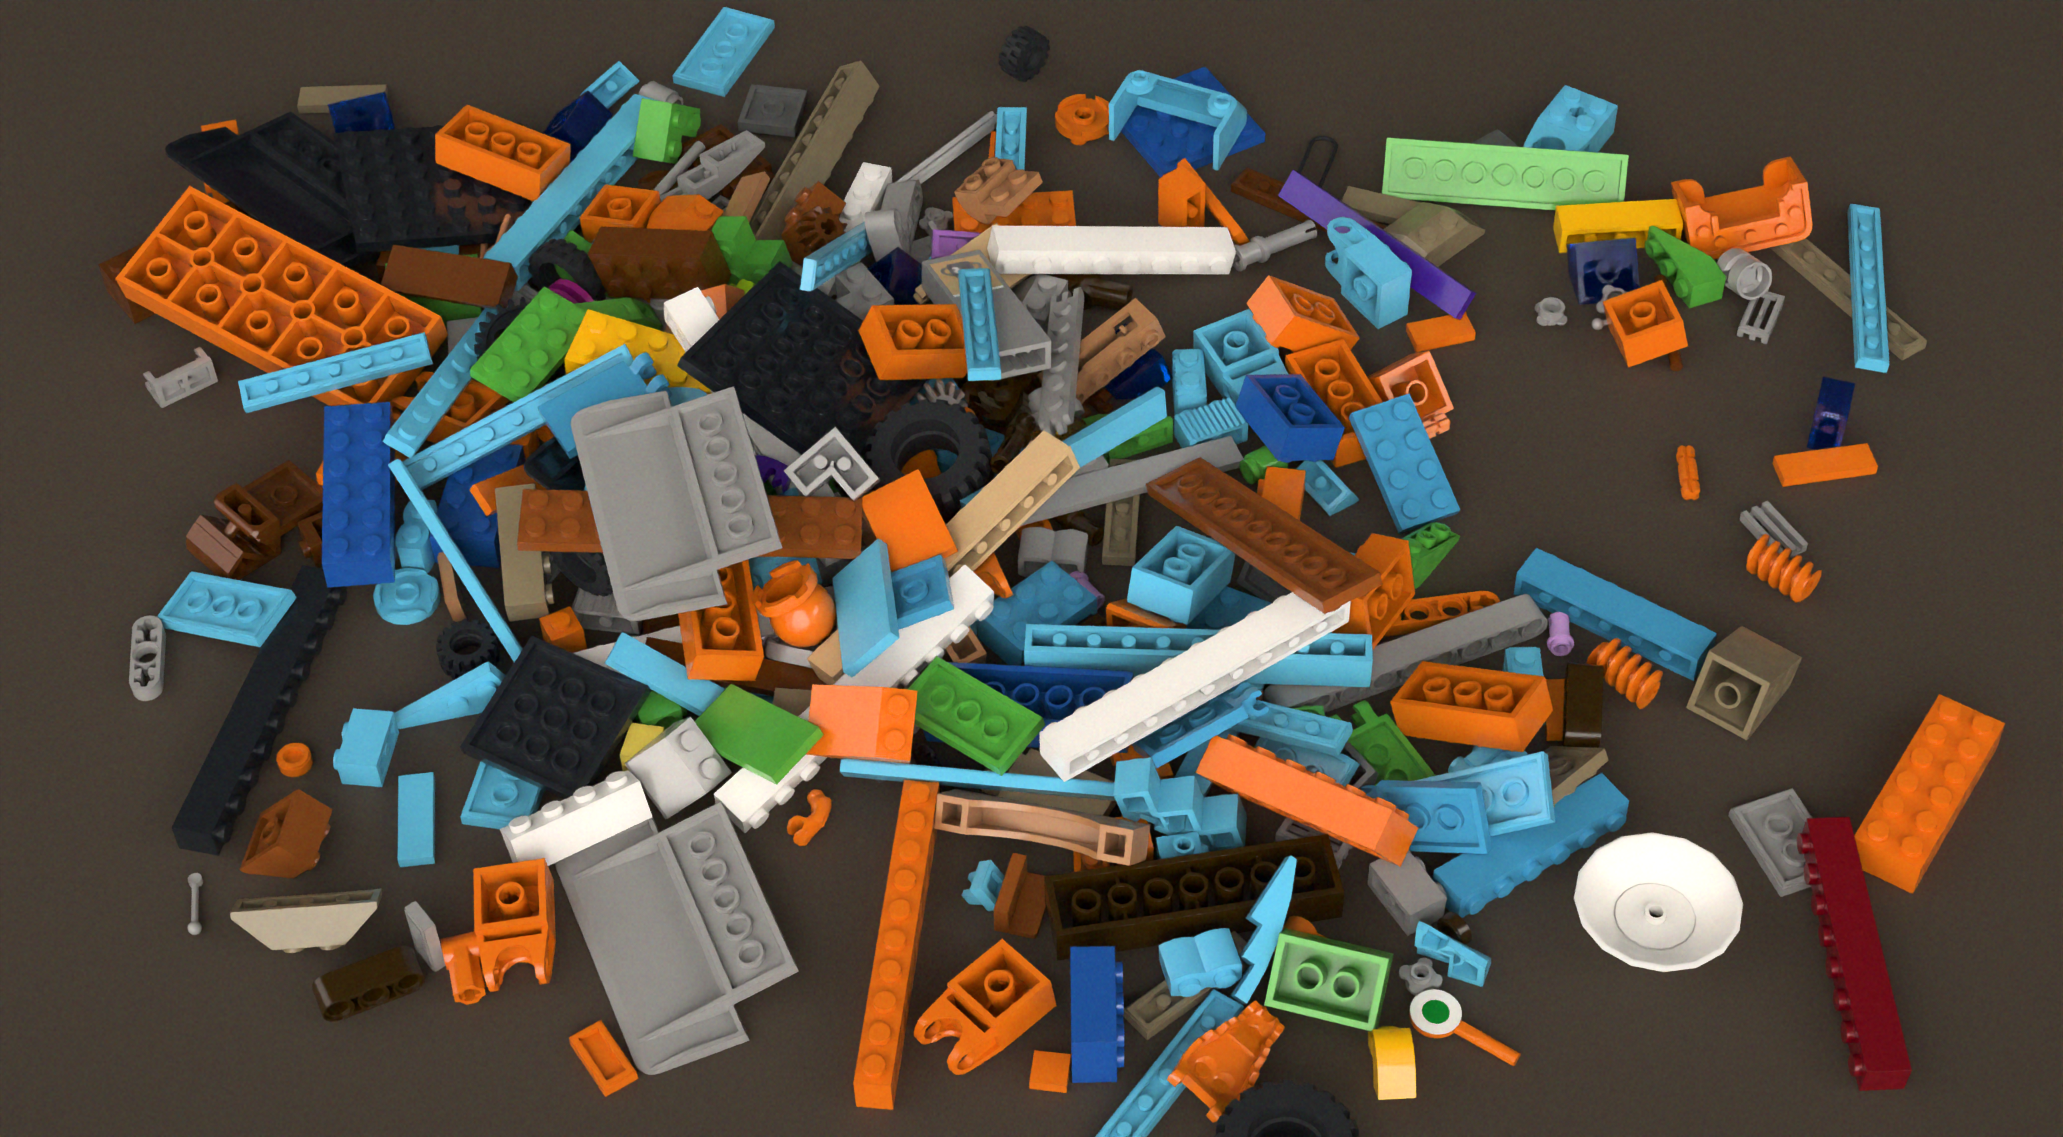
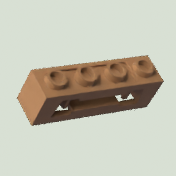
M1136 298L1081 340L1076 398L1080 400L1081 404L1166 337L1158 319ZM1130 315L1132 322L1125 327L1121 325L1119 327L1120 331L1116 334L1114 327ZM1043 371L1037 375L1041 384L1043 381Z

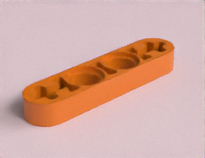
M1475 591L1411 599L1384 636L1411 634L1482 609L1483 606L1481 605L1488 607L1499 603L1500 599L1490 591ZM1448 607H1454L1461 613L1456 616H1450L1445 614L1443 610ZM1415 611H1421L1428 617L1423 620H1416L1410 614Z

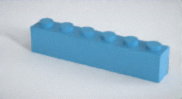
M1538 548L1532 552L1516 574L1514 595L1528 594L1538 607L1551 613L1563 612L1569 616L1570 622L1609 641L1618 637L1621 640V647L1628 645L1632 648V652L1639 653L1642 657L1692 681L1700 673L1709 650L1714 647L1717 633L1705 626L1698 625L1673 611L1648 601L1644 597L1637 596L1612 582L1601 579Z
M1600 773L1576 787L1575 792L1564 796L1555 804V823L1492 836V848L1488 854L1462 853L1433 872L1432 880L1439 882L1446 892L1447 901L1445 907L1450 912L1458 914L1461 918L1468 914L1474 915L1493 899L1507 896L1515 886L1526 880H1534L1549 866L1563 863L1576 850L1588 848L1609 831L1615 832L1620 829L1626 822L1629 800L1603 773Z

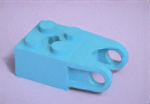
M1564 85L1538 117L1525 141L1524 147L1598 152L1614 133L1618 105Z
M1339 217L1330 221L1327 225V235L1336 249L1326 254L1325 266L1341 285V294L1377 329L1408 315L1412 270L1409 265L1401 261L1387 244H1383L1375 235L1355 220ZM1343 226L1349 228L1350 231L1342 234L1337 232L1335 228ZM1338 257V263L1335 264L1332 260Z
M1250 309L1193 331V349L1203 350L1205 373L1224 399L1232 397L1235 403H1237L1246 375L1288 374L1279 356L1278 348L1272 346L1266 340V333L1254 321L1253 313Z

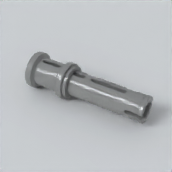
M1307 220L1304 223L1266 238L1255 236L1251 238L1249 243L1241 246L1234 244L1236 254L1232 265L1237 271L1241 272L1246 269L1247 265L1257 261L1264 263L1273 253L1316 238L1317 229L1305 232L1316 226L1313 221Z

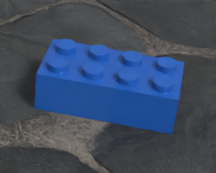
M508 444L448 476L436 514L470 566L499 568L501 555L497 513L486 517L469 489L478 482L524 465L526 459L523 445ZM430 532L429 539L435 563H438V553L443 552V550Z

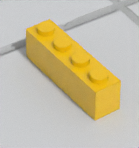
M1677 199L1556 206L1553 230L1559 253L1645 248V241L1647 240L1650 226H1655L1681 240L1683 220Z

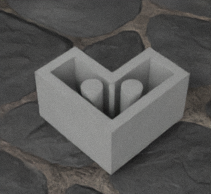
M862 262L843 270L835 276L837 294L835 301L863 321L872 305H894V298Z
M836 427L784 470L805 497L813 495L834 477L851 499L855 501L881 481Z

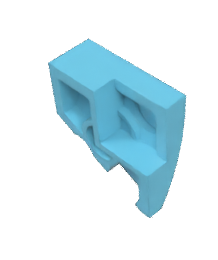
M1419 921L1414 944L1417 947V954L1449 963L1448 977L1483 987L1491 966V957Z

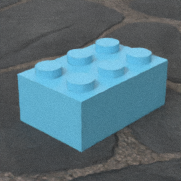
M1175 526L1132 567L1127 602L1139 606V608L1145 611L1165 616L1175 623L1188 625L1230 583L1235 553L1214 539Z

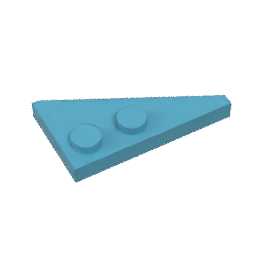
M488 661L395 712L394 715L398 729L482 713L506 675Z

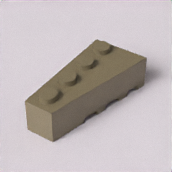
M535 483L495 488L504 603L509 622L544 617L549 615V604H554L552 584H547V574H552L550 555L545 554V551H518L517 545L523 489H536Z

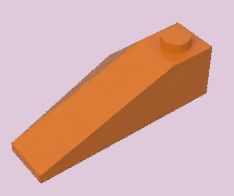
M700 194L667 196L651 213L646 228L711 231L718 217H722L724 211ZM651 298L644 300L650 303Z

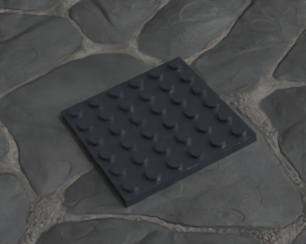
M442 125L333 133L356 253L390 251L393 245L430 248L496 243L505 215L510 214L511 216L507 228L508 231L516 223L518 217L522 216L529 209L532 201L437 164L435 160V134L444 127Z
M779 261L680 358L677 366L714 393L734 386L742 413L801 455L836 427L856 452L862 456L866 452L865 445L867 439L873 436L872 430L878 422L884 423L885 415L892 410L896 413L901 410V405L911 402L915 395L924 388V384L928 383L931 379L879 380L858 331L863 320L818 288L811 292L800 290L802 277Z

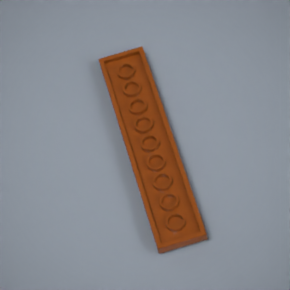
M1201 457L1146 483L1149 496L1324 614L1336 611L1343 604L1357 597L1365 596L1372 589L1383 584L1379 571Z
M523 489L517 539L518 551L603 553L588 492L581 490ZM767 495L783 548L757 557L855 559L861 554L862 498L853 501L851 497Z

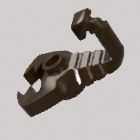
M1036 371L1001 380L968 381L962 385V391L965 394L964 399L970 409L973 401L981 404L978 396L980 391L985 392L987 397L993 398L995 403L1003 408L990 406L992 414L982 415L983 421L992 426L1007 427L1022 405L1023 391L1030 383L1035 389L1042 387V384L1038 377L1034 378L1038 373Z

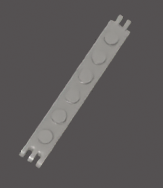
M1081 287L1073 290V296L1070 291L1062 293V300L1058 295L1051 297L1047 336L1051 340V368L1043 371L1038 424L1041 432L1044 430L1054 437L1055 430H1057L1059 435L1067 433V425L1074 422L1084 308V292Z

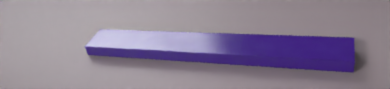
M1292 170L1278 195L1280 198L1325 229H1327L1330 221L1339 217L1355 220L1375 235L1383 244H1387L1401 261L1409 265L1412 270L1410 284L1412 289L1454 318L1461 320L1476 295L1473 290L1300 172ZM1343 226L1335 228L1337 232L1342 234L1350 231L1349 228Z

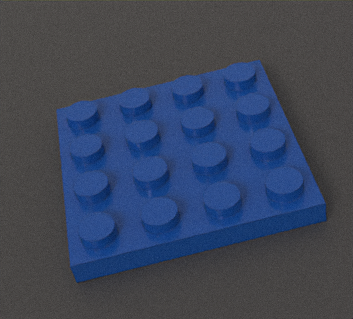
M1206 67L1173 78L1174 80L1231 95ZM1137 105L1121 130L1123 135L1160 178L1164 174L1176 169L1177 163L1186 158L1194 170L1213 163L1214 132L1217 127ZM1248 113L1246 125L1227 157L1265 142V132Z

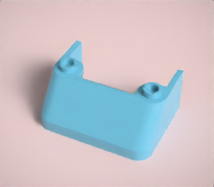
M1137 70L1128 74L1109 103V140L1115 141L1137 105L1217 127L1214 132L1213 141L1214 170H1219L1247 122L1246 108L1233 96L1143 70Z

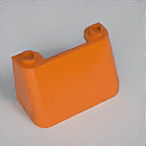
M1791 156L1769 162L1763 170V185L1705 198L1703 188L1696 180L1683 179L1671 182L1673 198L1677 199L1683 220V230L1688 244L1711 256L1714 260L1732 248H1740L1746 252L1798 242L1808 237L1813 225L1808 183Z

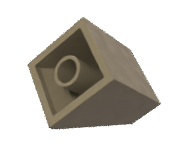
M1741 626L1709 650L1686 708L1748 740L1790 687L1802 657Z

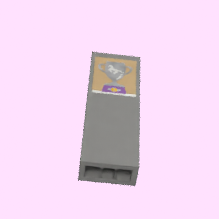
M981 250L922 261V289L934 304H956L961 316L958 270L990 269L1001 379L1051 368L1050 338Z

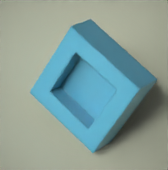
M992 860L979 861L976 871L969 873L968 880L972 884L970 889L963 890L962 897L970 905H983L988 912L993 911L1005 877Z

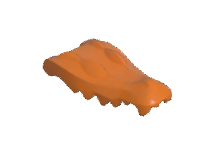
M1255 1000L1237 1017L1235 1016L1225 1021L1215 1030L1207 1031L1194 1041L1182 1054L1174 1070L1168 1076L1167 1081L1174 1087L1182 1082L1210 1108L1205 1116L1214 1123L1219 1120L1220 1116L1225 1114V1107L1233 1099L1240 1101V1093L1254 1086L1260 1074L1259 1070L1269 1054L1270 1047L1278 1039L1285 1026L1280 1023L1278 1017H1274L1268 1012L1267 1007L1262 1006Z

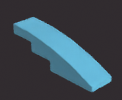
M1291 855L1284 858L1246 917L1247 920L1258 927L1239 954L1240 959L1250 966L1230 997L1241 1004L1248 1003L1259 984L1277 945L1279 933L1283 929L1291 900L1297 861Z

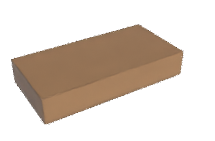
M440 552L437 559L445 603L453 621L459 622L467 619L459 575L444 552Z

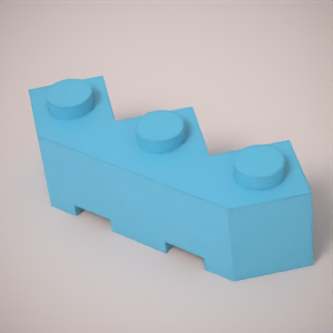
M1151 757L1116 762L1113 795L1124 818L1137 822L1140 818L1154 824V830L1166 835L1198 831L1201 845H1207L1209 852L1245 846L1247 814L1238 793L1204 797L1195 775L1160 779Z

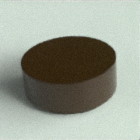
M1448 912L1437 921L1438 931L1465 945L1471 942L1472 934L1470 928L1458 914Z

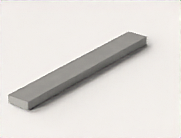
M1227 436L1071 477L1021 526L1132 497L1137 494L1147 493L1146 483L1199 457L1223 472L1240 468V461L1244 460L1232 436Z

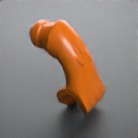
M813 789L807 795V801L810 804L812 814L808 817L796 815L788 821L787 833L794 835L793 842L798 846H806L815 834L824 827L830 815L832 800L819 789Z

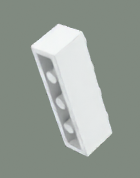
M629 770L618 771L607 776L605 781L579 788L574 792L573 796L562 801H552L545 804L540 811L534 814L520 816L511 820L509 825L501 828L500 831L513 863L545 858L549 866L652 818V814L640 781Z

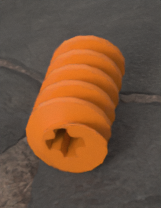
M1763 534L1747 556V571L1750 574H1757L1761 581H1768L1772 588H1779V592L1784 596L1790 595V599L1795 603L1803 601L1817 586L1822 570L1811 574L1814 566L1812 562H1807L1803 567H1800L1803 559L1801 555H1796L1792 560H1789L1792 550L1785 548L1781 553H1778L1781 543L1774 541L1768 546L1770 536Z
M1618 637L1609 643L1602 642L1592 651L1586 663L1603 665V678H1605V682L1610 686H1615L1616 691L1620 694H1626V698L1630 702H1636L1639 709L1645 708L1658 693L1663 672L1656 670L1650 675L1653 664L1648 661L1640 667L1639 664L1642 656L1639 653L1629 659L1632 648L1627 645L1619 651L1621 640Z

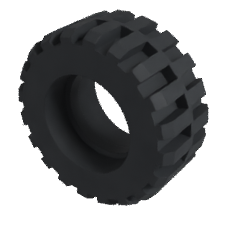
M929 399L918 400L919 403L910 405L909 402L901 405V410L896 413L892 410L885 415V422H878L872 430L873 436L867 439L865 445L867 452L864 454V461L881 480L872 488V492L905 476L901 471L908 460L916 454L930 449L950 451L958 456L955 463L944 473L924 479L945 524H947L961 510V499L986 486L994 479V472L991 470L993 465H990L993 457L984 426L979 424L978 418L972 412L966 413L965 407L957 403L949 406L947 400L936 399V403L929 402Z
M1282 1080V1084L1273 1085L1272 1081L1260 1083V1088L1256 1091L1251 1087L1241 1092L1240 1101L1233 1099L1225 1107V1114L1220 1116L1214 1137H1359V1128L1356 1121L1352 1118L1350 1119L1348 1108L1341 1102L1337 1105L1335 1104V1096L1326 1090L1320 1093L1315 1090L1316 1085L1304 1082L1303 1086L1293 1084V1080Z

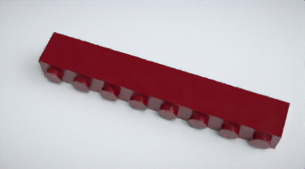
M1850 817L1807 818L1802 833L1797 835V849L1799 854H1804L1806 860L1804 879L1807 885H1811L1813 892L1811 909L1813 915L1819 918V943L1821 947L1826 948L1828 956L1826 958V973L1829 979H1833L1835 986L1833 1003L1835 1010L1841 1012L1843 1020L1841 1022V1038L1844 1044H1848L1850 1050L1848 1058L1850 1075L1856 1077L1859 1091L1904 1089L1912 1068Z

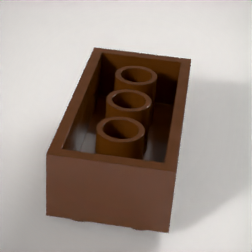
M600 227L588 252V256L609 297L673 299L697 287L701 291L727 284L732 275L712 231Z

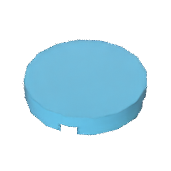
M406 567L395 570V583L377 584L373 593V599L377 613L385 621L397 625H410L421 622L431 616L439 606L441 594L437 579L434 576L431 577L425 570L420 568Z

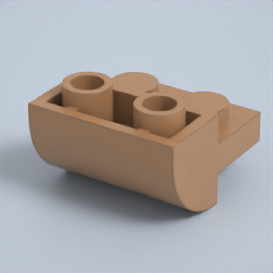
M991 157L986 159L977 171L968 176L954 193L962 208L971 217L981 223L990 224L997 216L1007 217L1043 181L1039 172L1025 171L1023 169L1016 170L1013 160Z

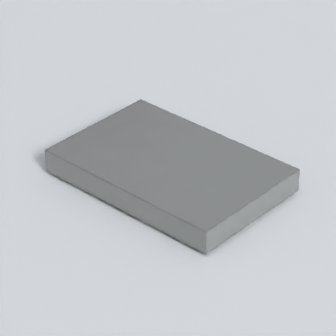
M1793 788L1730 809L1729 818L1780 897L1811 887V885L1806 884L1804 879L1806 860L1804 854H1799L1797 835L1802 833L1806 819L1812 818V816Z

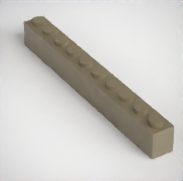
M861 60L838 68L760 200L749 222L756 240H782L781 234L787 224L784 222V219L789 211L796 207L797 203L794 200L798 193L804 187L809 189L817 181L824 185L825 181L830 178L832 169L842 157L844 148L853 138L852 134L858 124L862 122L864 113L868 106L873 103L874 96L880 87Z

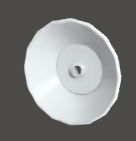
M1651 832L1621 836L1596 849L1580 869L1574 894L1575 905L1583 928L1602 950L1635 967L1660 972L1697 968L1723 954L1740 931L1743 902L1734 876L1713 853L1685 838Z

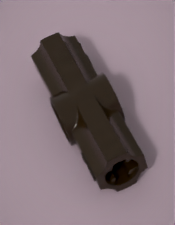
M1046 274L1068 280V291H1070L1072 296L1073 290L1081 287L1084 292L1083 310L1090 309L1093 305L1121 310L1131 302L1133 286L1102 280L1099 274Z

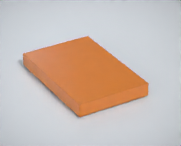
M919 469L861 497L863 511L876 539L879 538L887 543L892 572L942 554L943 558H946L958 552Z

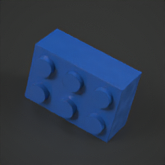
M1301 374L1245 376L1235 407L1278 461L1286 463L1291 461L1317 462L1319 460L1334 459L1345 427Z
M1115 946L1070 947L1072 1083L1117 1082V1068L1124 1067L1123 961H1115Z

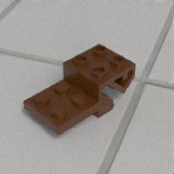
M290 460L285 461L245 487L240 486L236 482L218 493L213 500L215 508L228 520L200 514L186 535L187 550L215 575L240 580L281 554L280 536L298 526V521L323 510V488Z

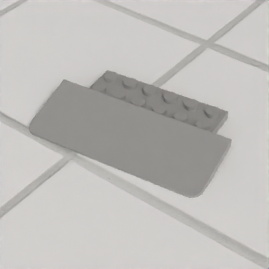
M734 386L675 406L671 405L667 391L609 400L584 408L572 417L571 429L615 602L618 612L623 618L630 621H641L727 605L718 569L783 548Z
M722 802L659 832L653 817L555 863L556 870L636 1067L645 1074H660L750 1041L734 1004L799 972Z

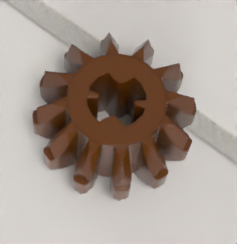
M817 206L800 217L795 231L800 235L797 242L803 243L805 246L804 253L809 251L813 253L846 233L844 230L847 224L840 222V213L833 215L830 207L822 209L820 206Z

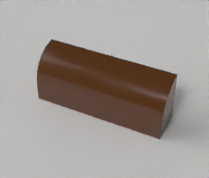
M393 245L381 285L400 295L496 309V305L499 304L506 309L508 300L513 296L518 275L509 262Z

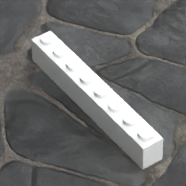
M992 226L987 247L991 264L999 274H1229L1236 254L1228 227Z

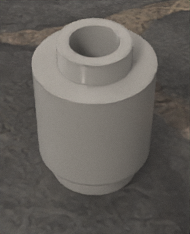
M655 81L644 84L639 91V95L683 105V98L679 96L678 92Z

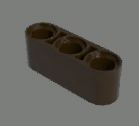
M1568 661L1564 681L1562 746L1599 748L1602 733L1603 665Z
M399 946L318 977L312 984V990L322 1017L326 1021L336 1022L416 992L425 983V977L414 950L409 946Z

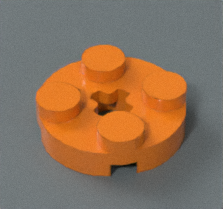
M1086 94L1069 96L1058 104V110L1055 112V126L1059 133L1069 138L1071 143L1075 145H1084L1087 141L1099 139L1109 134V102L1096 95L1095 100L1086 98Z

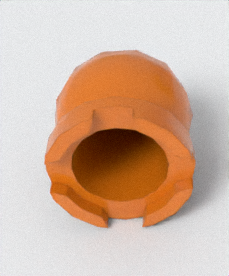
M798 560L784 563L769 572L772 579L762 589L759 585L755 587L752 594L754 606L760 614L769 617L774 633L786 644L805 648L818 645L829 637L836 624V607L832 595L817 583V574L809 563L801 565Z

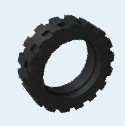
M551 239L529 258L528 262L531 265L528 266V271L532 274L531 281L533 285L538 287V292L544 286L549 288L552 283L561 279L556 272L554 266L556 264L564 269L574 279L576 284L583 288L594 301L606 299L604 294L606 290L592 262L587 258L588 254L583 250H578L577 245L571 242L568 244L564 239H558L557 241L556 239Z

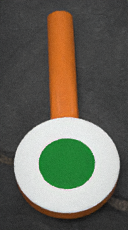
M1431 989L1419 993L1412 1000L1409 1010L1410 1022L1422 1035L1430 1038H1444L1455 1033L1512 1066H1515L1521 1053L1461 1020L1462 1010L1460 1004L1451 994L1442 990Z

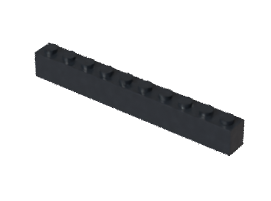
M302 565L290 589L297 598L263 643L171 827L180 849L219 856L224 843H228L231 839L233 825L237 816L244 812L246 798L251 788H254L258 783L259 771L264 761H267L271 756L272 744L277 734H280L284 729L285 717L290 707H294L297 702L298 690L302 682L306 681L309 677L310 666L314 657L318 656L322 650L323 639L327 631L331 630L334 625L335 614L339 606L345 603L347 597L346 586L327 588L323 568Z

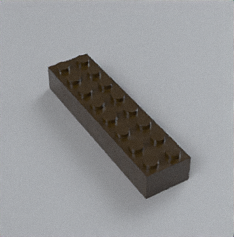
M1324 834L1144 861L1131 866L1117 865L1044 876L1045 904L1057 961L1070 959V947L1115 946V952L1157 946L1181 937H1195L1213 929L1229 928L1231 933L1233 931L1236 933L1255 931L1258 926L1247 920L1246 917L1284 858L1290 855L1296 858L1297 861L1291 900L1284 925L1291 916H1299L1309 922L1341 918L1345 892L1329 835Z

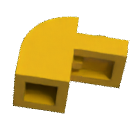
M1382 1026L1368 1031V1047L1373 1057V1087L1378 1100L1416 1098L1415 1055L1410 1028Z

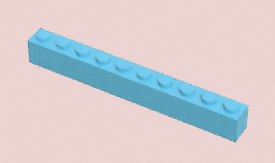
M634 94L624 103L614 117L607 121L601 131L594 135L589 144L579 151L576 158L562 170V173L553 183L548 185L541 196L533 201L529 209L522 216L518 217L516 223L501 236L492 249L485 253L483 259L512 264L518 275L515 291H519L532 277V274L528 271V266L531 265L528 261L532 254L551 239H556V241L564 239L570 230H574L580 224V216L605 184L615 185L638 159L632 156L641 99L651 98Z
M1026 624L1024 663L1025 666L1130 671L1136 677L1139 674H1146L1155 669L1166 659L1182 654L1193 644L1209 639L1220 630ZM1328 633L1248 678L1246 681L1249 684L1370 687L1373 664L1372 634Z

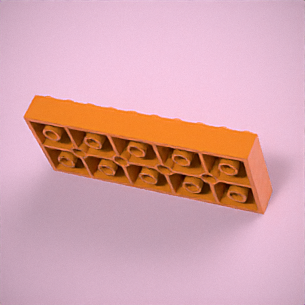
M191 186L187 188L115 278L126 298L267 373L423 332L426 334L432 357L448 336L440 315ZM424 367L317 394L312 397L329 406L389 402L394 397L403 396Z

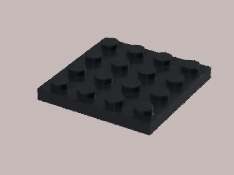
M531 636L461 744L460 749L465 755L566 799L573 796L574 792L579 788L594 785L651 692L645 684Z

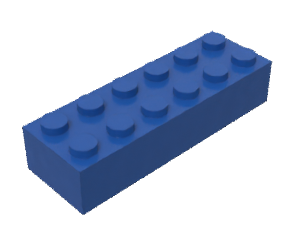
M390 402L324 406L322 568L327 588L395 583V475L388 466V464L395 460V449L383 442L387 432L394 425Z
M948 662L1043 717L1045 726L1041 731L1049 724L1063 720L1072 715L1078 708L1090 705L1101 699L1108 691L1117 690L1135 678L1134 673L1130 671ZM923 730L927 741L943 742ZM1039 733L1027 747L1040 748ZM1129 746L1117 753H1128Z

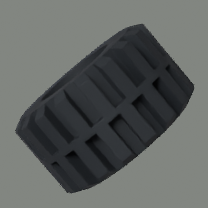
M549 552L560 571L582 590L595 596L601 595L602 597L613 593L603 553Z

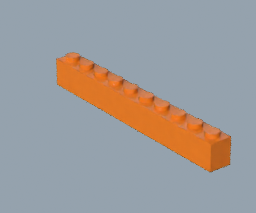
M904 780L853 1081L856 1107L894 1109L937 835L934 823L937 794L940 793L939 782Z

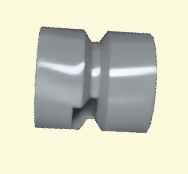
M1732 248L1724 252L1716 263L1726 276L1724 286L1744 299L1755 300L1762 297L1771 285V269L1767 264L1745 250Z

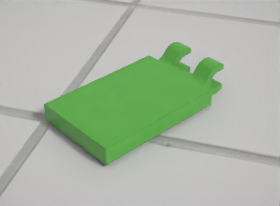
M1366 700L1353 705V709L1357 713L1351 715V719L1358 728L1353 730L1348 741L1378 772L1374 786L1381 780L1414 781L1436 776L1387 713L1378 717ZM1337 714L1330 717L1341 720Z

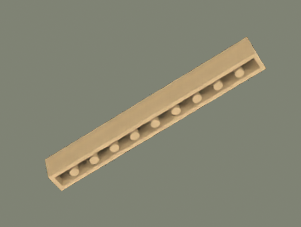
M1043 430L946 524L958 549V552L944 558L949 578L964 565L968 566L972 571L976 570L1080 468L1070 446ZM838 629L807 658L818 678L827 685H833L845 674L842 668Z

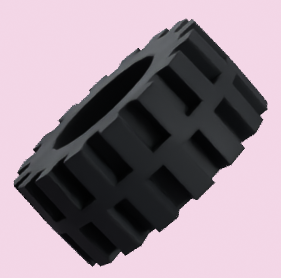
M1026 25L1024 27L1020 26L1018 31L1013 30L1012 36H1008L1005 39L1007 42L1002 45L1001 49L1003 51L999 53L998 58L1001 59L999 65L1004 72L1019 81L1027 82L1028 79L1034 78V74L1038 75L1040 68L1046 64L1044 61L1049 57L1047 51L1050 50V45H1048L1050 42L1046 36Z
M463 619L461 624L457 622L451 623L452 628L450 629L445 627L442 630L443 635L438 636L436 650L441 668L447 676L451 675L453 680L488 661L497 667L496 662L500 660L499 646L494 630L489 628L487 623L483 622L480 625V621L477 619H473L472 623H469L468 619ZM464 647H480L476 652H473L471 654H457V652Z

